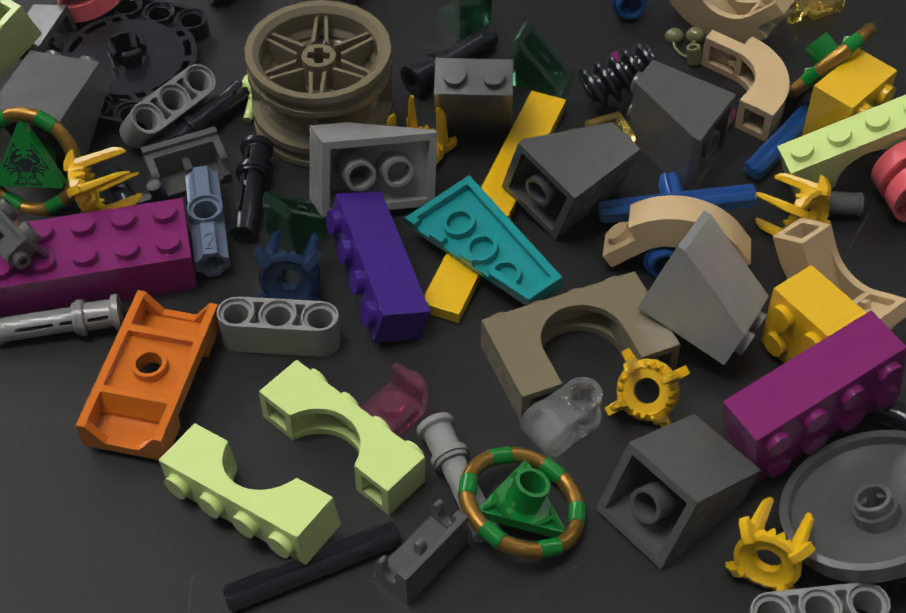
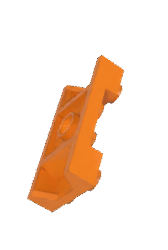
M137 291L76 423L82 445L159 460L173 446L181 426L178 415L202 357L209 358L220 331L217 319L218 304L209 303L198 314L165 309L146 291ZM150 363L161 365L157 371L152 373H142L139 371Z

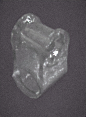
M576 377L544 400H540L529 407L523 414L519 426L548 457L556 458L600 425L602 415L599 406L603 399L602 388L598 382L591 378Z

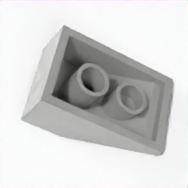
M350 122L310 125L309 199L322 217H326L327 212L332 210L336 194L382 191L389 210L423 206L435 198L438 132L432 129Z

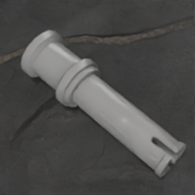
M117 293L111 294L110 298L105 300L84 302L83 299H78L71 303V307L1 317L0 344L74 331L76 335L81 337L88 336L90 331L114 327L116 331H119L124 321L120 297Z
M440 412L421 421L417 426L416 432L419 439L427 443L432 454L430 462L434 470L444 474L461 509L458 498L459 482L463 470L468 465L470 452L467 445L459 441L453 429L455 421L452 415L448 412ZM477 484L476 500L480 507L486 499ZM468 523L474 541L485 542ZM494 523L496 526H498V527L501 529V527H500V525H499L498 523Z

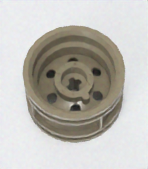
M317 0L300 2L269 14L249 34L244 49L248 82L252 93L255 131L257 135H262L273 142V155L291 164L310 167V125L350 122L387 126L389 116L394 113L391 43L384 25L371 13L357 6L338 1Z

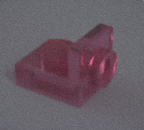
M396 362L390 367V382L360 408L372 417L378 416L389 425L391 431L399 436L428 410V387L424 378L418 372L407 370Z

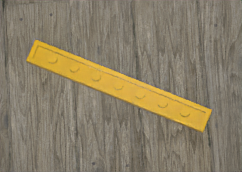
M536 91L530 92L481 186L482 190L510 220L519 203L502 187L516 147L523 139L554 133L566 109V99ZM446 253L424 295L431 311L430 315L459 323L482 276Z

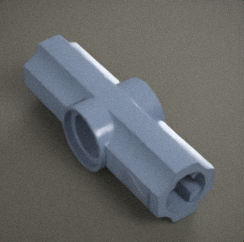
M208 166L193 167V170L185 175L194 266L196 272H201L207 277L222 275L225 269L231 267L219 173L209 169Z

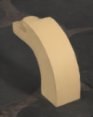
M669 0L676 11L693 27H701L705 34H709L712 30L717 31L743 44L751 36L760 41L766 39L778 22L785 19L791 13L790 6L795 1Z
M712 30L705 37L701 65L738 82L745 88L747 92L739 100L734 127L766 142L782 122L790 85L787 68L775 51L760 40L751 36L743 44Z
M657 196L631 204L629 221L619 222L606 232L603 257L613 267L653 248H676L704 210L713 216L746 265L751 264V238L736 219L712 203L687 196Z
M801 217L773 236L776 252L787 279L812 265L866 313L872 310L890 330L906 318V298L872 289L861 283L847 269L839 255L831 224Z

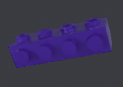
M382 191L336 194L332 210L327 212L326 226L328 233L335 238L338 260L340 264L345 265L349 275L350 292L352 295H356L358 299L362 324L365 327L368 326L374 343L420 339L431 311Z

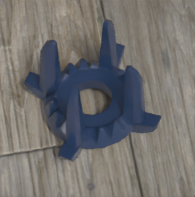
M279 230L271 235L266 249L260 245L254 250L255 257L261 266L258 279L263 291L257 298L324 301L323 298L317 295L320 275L318 261L323 254L317 250L319 237L316 233L311 234L303 256L301 254L297 255L294 250L287 253V250L278 253L283 234ZM290 269L299 274L301 280L295 284L283 282L281 280L282 270Z

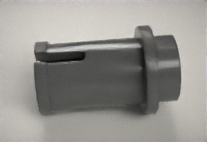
M831 191L829 215L861 217L864 209V195L862 192Z

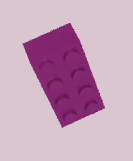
M872 310L724 400V439L761 469L755 480L756 484L768 476L770 478L779 476L787 470L791 462L804 453L811 455L817 452L826 444L831 436L841 430L848 432L854 429L866 414L876 408L885 409L897 400L900 395L904 372L906 345Z

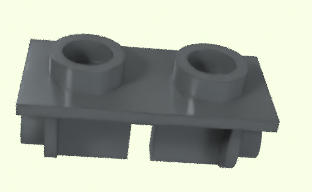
M2 197L0 199V255L12 268L24 269L30 264L31 257L36 252L48 258L50 255L38 243L43 237L25 220L20 224L16 219L21 213Z

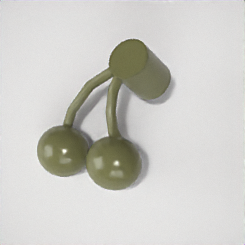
M695 26L687 30L686 39L690 44L686 46V55L681 53L676 47V44L681 43L684 39L683 31L679 28H671L666 31L665 40L673 44V48L678 55L687 59L688 65L697 66L701 64V48L698 43L702 42L705 38V31L701 27Z

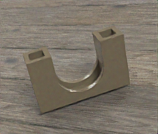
M635 271L621 276H612L605 281L583 288H574L567 293L549 299L536 300L529 305L508 312H499L481 320V347L520 422L560 409L562 382L543 348L550 340L563 333L572 331L592 332L608 339L615 345L621 355V351L630 348L638 360L645 358L656 359L667 364L673 371L676 370L681 344L672 330L638 308L648 291ZM643 378V379H640V380L638 381V383H639V382H642V381H645V380H648V379H651V378Z

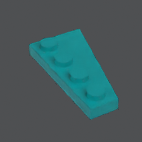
M470 175L404 217L408 228L524 305H529L536 300H544L564 286L562 276Z

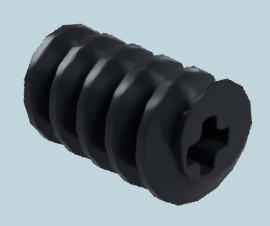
M639 42L633 43L632 55L624 48L619 50V62L611 55L606 56L605 68L597 61L592 63V75L584 68L578 70L580 83L594 110V102L596 101L605 109L608 108L609 95H612L618 102H621V89L623 88L633 96V93L630 92V85L636 73L639 71L643 72L652 60L657 61L647 43H645V48Z

